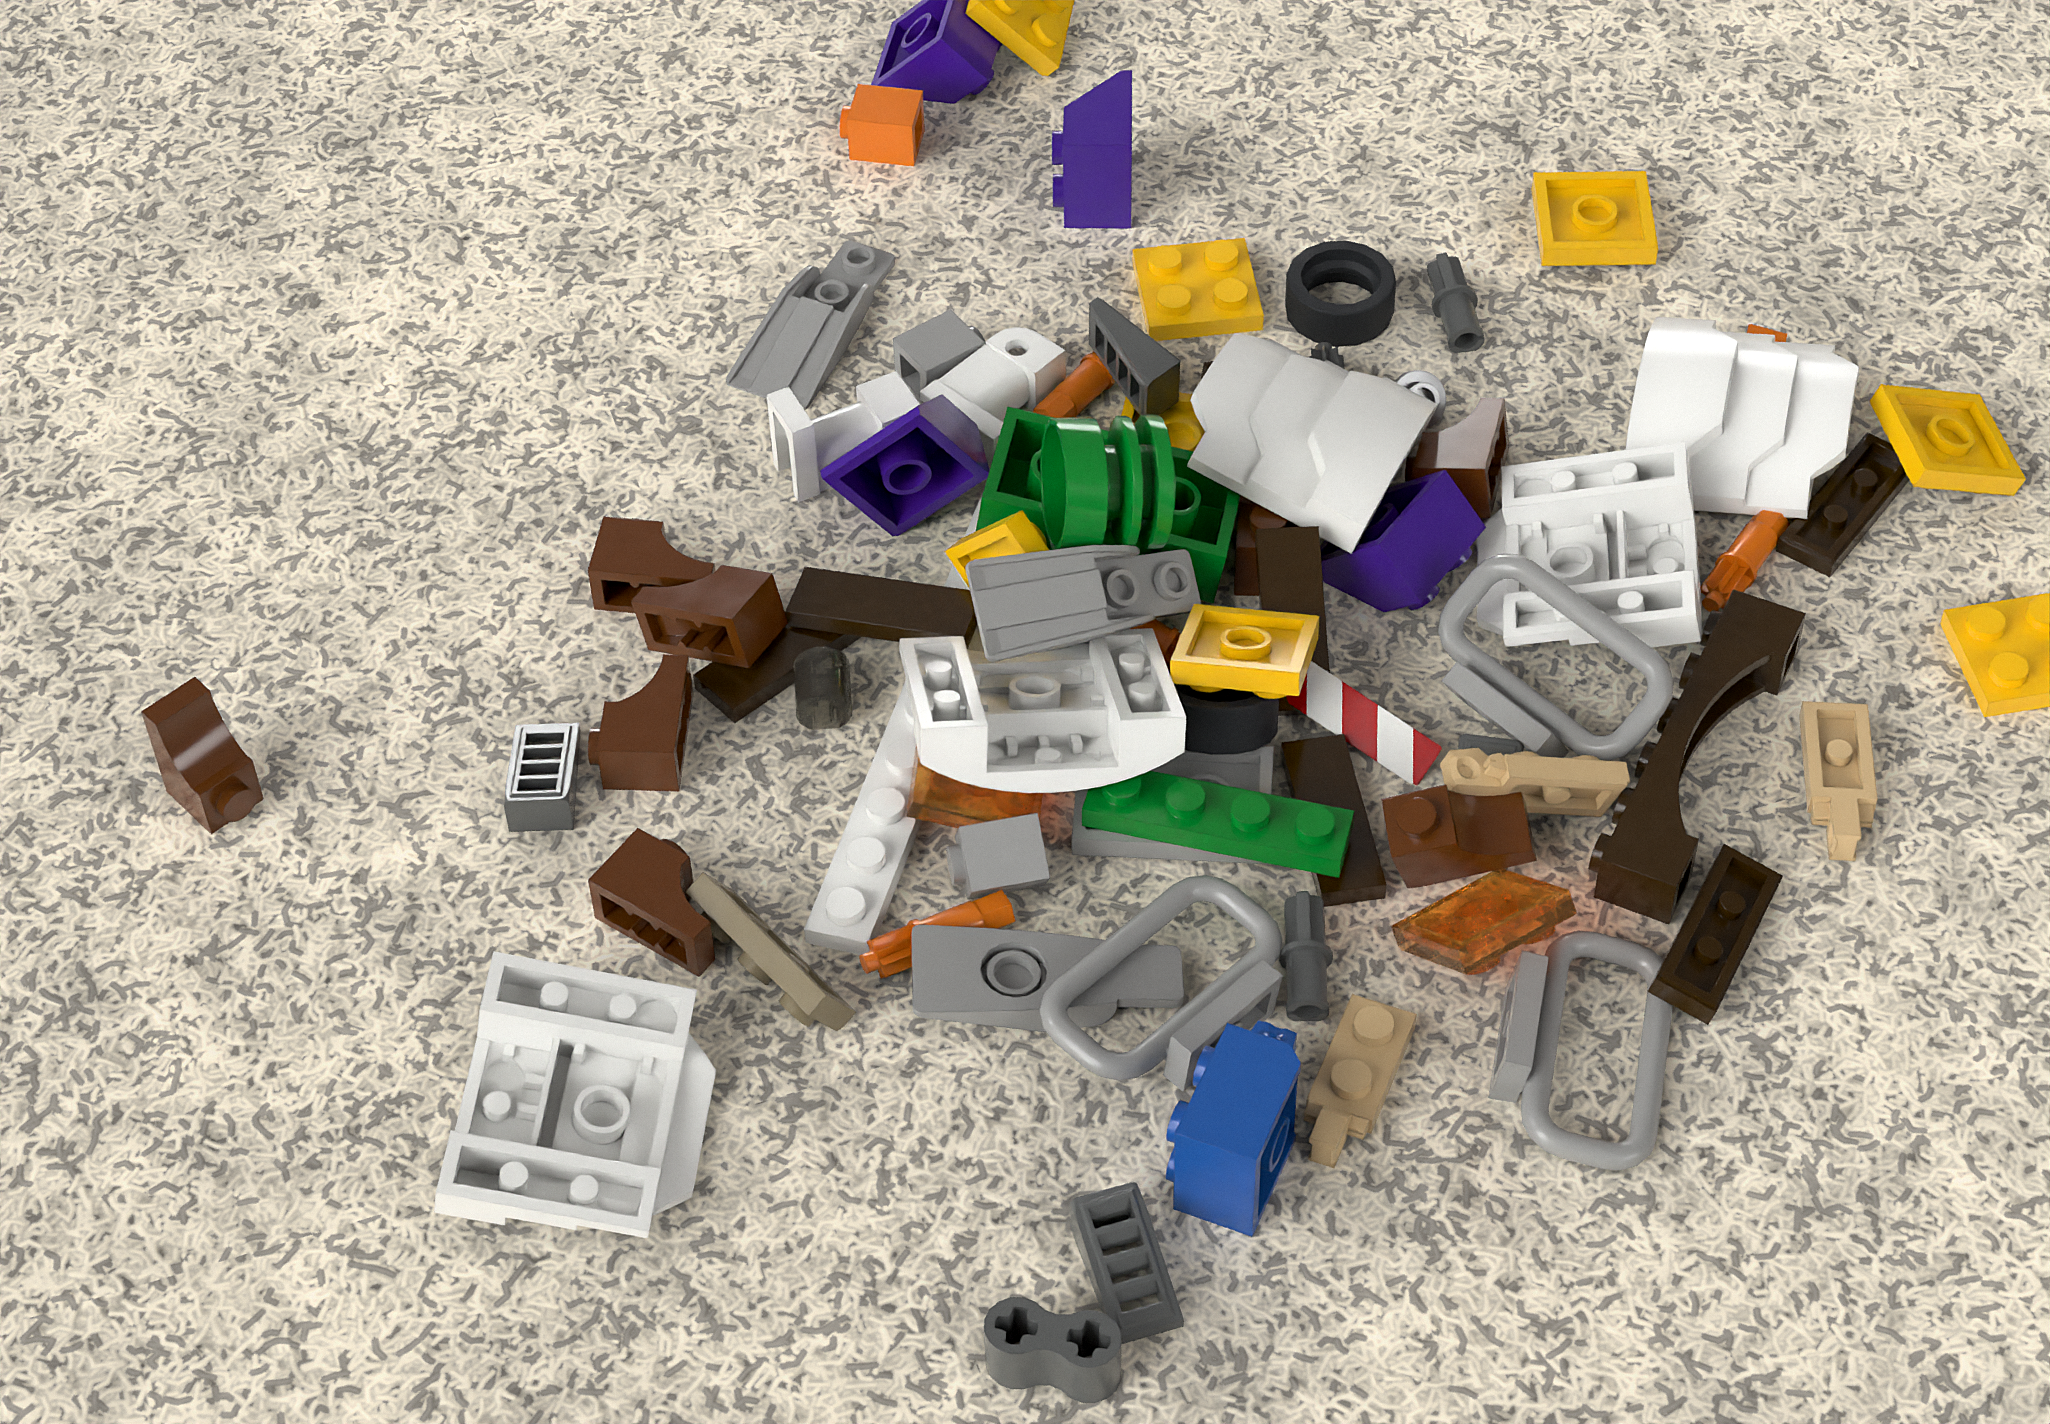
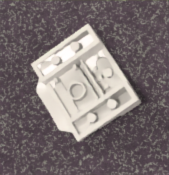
M1656 317L1648 333L1641 358L1625 450L1685 442L1695 511L1757 515L1760 511L1766 510L1782 513L1784 517L1807 519L1814 478L1832 469L1846 458L1852 409L1859 377V366L1836 355L1835 345L1775 342V335L1720 332L1716 330V320Z
M1234 333L1217 355L1190 399L1195 415L1205 433L1193 452L1187 467L1300 527L1319 526V536L1352 554L1369 526L1390 483L1403 461L1407 460L1408 456L1413 452L1438 404L1387 377L1380 378L1356 371L1349 372L1328 360L1321 361L1302 356L1272 339L1265 340L1241 333Z
M1685 442L1501 467L1502 508L1484 523L1486 528L1477 538L1478 565L1485 559L1499 554H1518L1534 561L1650 647L1701 641L1702 609L1699 559L1691 475ZM1503 579L1495 583L1477 604L1478 626L1502 635L1505 647L1569 639L1570 646L1599 643L1597 639L1514 579Z
M1153 628L1127 629L1106 637L1091 640L1089 644L1082 643L1067 648L996 662L988 661L984 652L967 650L963 636L900 639L899 650L906 675V688L914 718L913 733L920 762L922 765L944 776L971 785L1001 791L1021 793L1068 792L1124 781L1159 767L1185 752L1186 715Z
M493 951L479 1010L477 1039L455 1131H450L436 1189L434 1213L505 1225L507 1218L576 1230L578 1225L648 1238L652 1216L692 1198L716 1075V1069L689 1034L697 990Z

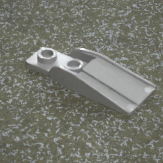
M846 241L821 274L819 268L808 265L802 269L782 289L728 373L726 377L727 385L766 399L767 394L789 387L803 409H807L854 338L875 298L874 292L895 265L894 255L855 241Z
M1089 545L982 558L968 562L965 569L986 659L990 662H996L1069 647L1146 624L1155 620V618L1190 613L1193 604H1201L1189 552L1181 549L1138 555L1140 550L1136 546Z
M915 925L911 932L913 1012L921 1018L1046 1032L1039 1012L1044 993L1056 979L1104 940L1013 929ZM1141 945L1068 1006L1067 1013L1069 1018L1078 1027L1083 1028L1102 1025L1109 1021L1116 1012L1117 1007H1180L1184 998L1181 950L1173 945Z

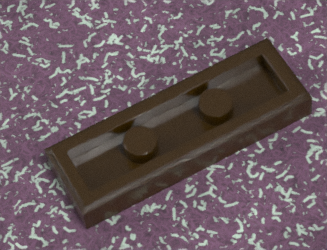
M1867 432L1810 500L1807 519L1795 518L1778 538L1776 552L1831 577L1910 480L1892 444Z
M1319 526L1256 529L1254 537L1260 610L1319 616L1318 641L1311 661L1330 673ZM1286 696L1279 698L1278 716L1306 715L1289 704Z
M804 567L785 611L788 626L894 642H900L901 638L963 636L967 650L978 624L970 590L812 567Z
M787 624L750 668L711 662L693 674L695 689L733 723H737L861 637L792 627Z
M1344 734L1281 742L1280 758L1292 799L1354 811L1353 830L1340 877L1311 872L1317 896L1322 898L1324 907L1385 899L1387 884Z
M1723 844L1647 992L1708 1025L1716 1014L1783 875Z

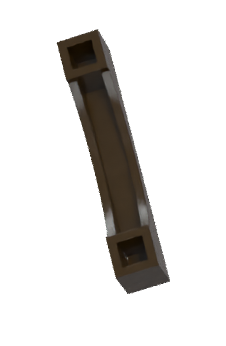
M1734 589L1722 612L1716 610L1710 612L1700 641V645L1705 647L1701 655L1691 652L1684 665L1679 681V688L1683 689V692L1679 699L1672 697L1666 711L1659 719L1657 732L1661 733L1657 744L1647 741L1641 751L1634 775L1639 781L1635 789L1626 787L1619 795L1612 816V823L1616 824L1612 836L1601 833L1594 846L1588 868L1590 871L1598 873L1594 898L1665 924H1670L1692 877L1699 838L1686 834L1681 817L1679 783L1684 771L1705 737L1728 714L1763 692L1778 695L1798 653L1806 613Z

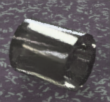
M827 646L813 647L800 653L794 661L797 720L801 725L811 730L842 727L852 717L849 659L840 650Z

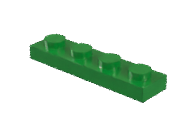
M1148 771L1124 781L1105 786L1090 788L1082 807V826L1338 878L1341 874L1354 824L1353 810L1155 771Z

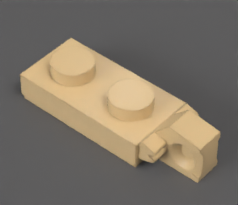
M1802 701L1799 721L1807 813H1811L1812 825H1827L1826 837L1829 860L1856 861V847L1858 841L1861 840V827L1872 828L1873 816L1878 800L1868 704Z
M1479 748L1450 750L1440 763L1444 784L1447 785L1449 790L1474 796H1496L1522 792L1528 813L1602 817L1630 783L1626 762L1604 761L1590 755L1557 758L1542 757L1534 752L1523 751L1511 755L1496 753L1487 756Z
M1351 995L1306 1099L1304 1121L1315 1124L1309 1138L1311 1152L1308 1160L1335 1168L1348 1135L1363 1140L1366 1133H1372L1415 1030L1417 1014L1358 995Z

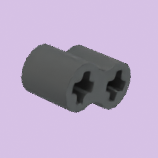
M1010 1297L997 1302L989 1309L984 1319L985 1361L990 1377L999 1385L1009 1389H1027L1036 1385L1052 1386L1063 1391L1069 1398L1081 1403H1097L1109 1398L1116 1392L1121 1382V1332L1117 1323L1108 1315L1094 1310H1082L1073 1314H1055L1045 1310L1037 1302L1025 1297Z

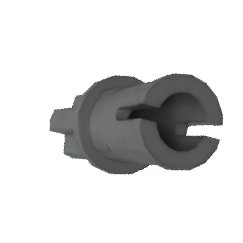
M1446 252L1436 254V260L1427 265V273L1434 293L1432 310L1436 317L1442 319L1448 346L1452 352L1476 351L1485 341L1484 333L1479 325L1475 311L1478 303L1477 295L1474 289L1467 285L1459 258L1456 256L1448 257Z
M1298 891L1296 896L1287 898L1284 903L1285 946L1281 949L1279 962L1286 969V1014L1293 1021H1321L1329 1016L1327 967L1332 964L1333 952L1326 945L1324 902L1322 898L1310 895L1308 891Z

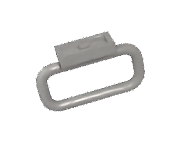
M1499 554L1485 559L1471 571L1449 598L1440 614L1438 633L1442 647L1456 662L1441 681L1460 700L1511 739L1523 743L1524 749L1537 753L1539 756L1564 758L1569 753V750L1564 745L1576 754L1595 756L1599 760L1611 761L1626 756L1644 739L1662 717L1672 700L1674 680L1669 664L1657 651L1534 561L1518 554ZM1503 579L1518 581L1646 677L1648 685L1644 697L1613 733L1605 736L1591 733L1468 640L1463 631L1464 622L1495 583Z
M1207 875L1187 877L1169 887L1052 983L1042 997L1039 1011L1044 1030L1059 1047L1084 1068L1103 1078L1113 1080L1138 1078L1165 1060L1163 1075L1184 1092L1193 1084L1194 1071L1202 1050L1205 1046L1216 1047L1227 1023L1251 1031L1258 1020L1264 1022L1274 1013L1283 977L1281 973L1272 967L1279 958L1282 947V935L1278 923L1264 908L1239 888L1222 878ZM1204 901L1217 905L1247 928L1255 938L1256 942L1253 949L1139 1045L1128 1052L1117 1053L1105 1049L1078 1027L1068 1016V1006L1187 907L1196 902Z
M1578 930L1562 934L1548 946L1545 955L1521 951L1505 988L1488 1098L1516 1103L1520 1093L1523 1092L1521 1100L1522 1124L1529 1137L1544 1151L1559 1158L1581 1164L1621 1171L1638 1166L1652 1153L1657 1140L1673 1006L1647 992L1630 1132L1627 1139L1617 1143L1607 1142L1559 1128L1549 1116V1101L1568 969L1571 961L1579 957H1586L1632 969L1645 979L1647 991L1663 962V959L1652 949L1636 942L1598 932Z

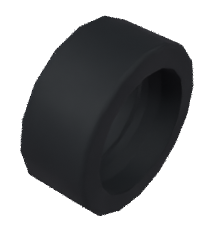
M1343 240L1327 241L1308 247L1292 260L1286 274L1285 308L1287 320L1299 334L1315 343L1328 342L1333 347L1357 346L1373 340L1388 328L1394 314L1396 293L1394 268L1382 253L1365 244ZM1344 282L1358 285L1372 295L1365 300L1352 304H1335L1322 301L1311 295L1309 291L1325 283Z
M1174 684L1186 715L1185 750L1210 755L1239 754L1254 751L1269 744L1278 732L1279 698H1262L1255 695L1252 691L1232 689L1200 692L1192 689L1189 685Z

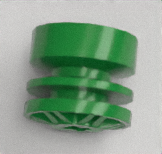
M1140 415L1134 426L1131 418L1115 416L1110 424L1106 445L1095 418L1064 417L1049 419L1045 425L1042 439L1040 491L1045 531L1051 549L1102 545L1107 522H1109L1110 531L1116 545L1134 546L1139 539L1140 544L1147 549L1163 548L1169 540L1173 523L1176 475L1168 429L1162 417L1158 415Z

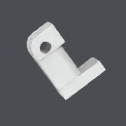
M1014 327L1004 329L989 338L981 348L940 379H935L920 391V400L926 402L943 394L978 426L990 469L1007 407L1019 409L1024 405L1033 411L1066 378L1065 350L1028 328ZM1014 348H1022L1023 355L1014 356L1009 354L1008 351Z
M897 371L857 385V403L814 419L809 418L789 387L767 394L774 465L779 472L791 467L793 492L798 502L817 496L821 491L832 488L822 480L820 470L920 405Z

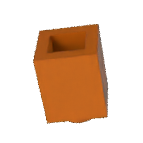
M858 84L851 106L844 105L840 116V137L848 139L849 159L915 166L925 132L923 90Z

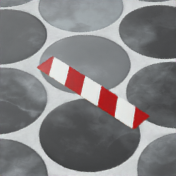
M1312 661L1310 662L1299 696H1286L1289 704L1334 734H1344L1346 742L1408 783L1418 786L1442 750L1440 745Z

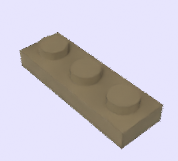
M704 872L687 889L686 893L704 910L700 915L710 921L712 935L725 944H728L733 939L744 951L737 959L739 963L763 984L769 985L773 980L785 992L778 1000L779 1003L799 1022L810 1027L817 1020L829 1028L838 1031L853 1017L856 1011L734 890Z

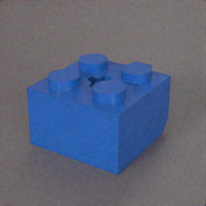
M1259 1020L1251 1031L1227 1023L1216 1047H1204L1193 1075V1086L1196 1089L1189 1103L1180 1100L1176 1104L1167 1128L1166 1140L1174 1143V1149L1166 1169V1180L1174 1182V1210L1253 1237L1296 1142L1294 1127L1297 1081L1301 1071V1062L1295 1053L1297 1033L1286 1028H1277L1271 1023Z

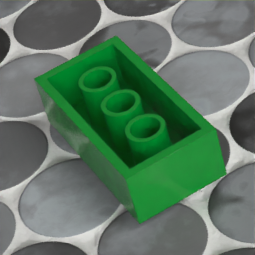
M1007 407L982 495L976 531L1023 510L1030 522L1034 523L1044 534L1048 549L1053 550L1046 536L1042 514L1040 461L1045 425L1050 418L1054 417ZM1101 429L1104 444L1106 445L1109 431ZM1171 446L1176 475V495L1169 540L1163 548L1147 549L1140 544L1139 539L1134 546L1140 550L1138 555L1181 549L1188 551L1193 565L1200 600L1214 603L1227 557L1240 494L1187 467L1193 451ZM1107 522L1102 545H1116L1110 531L1109 522Z

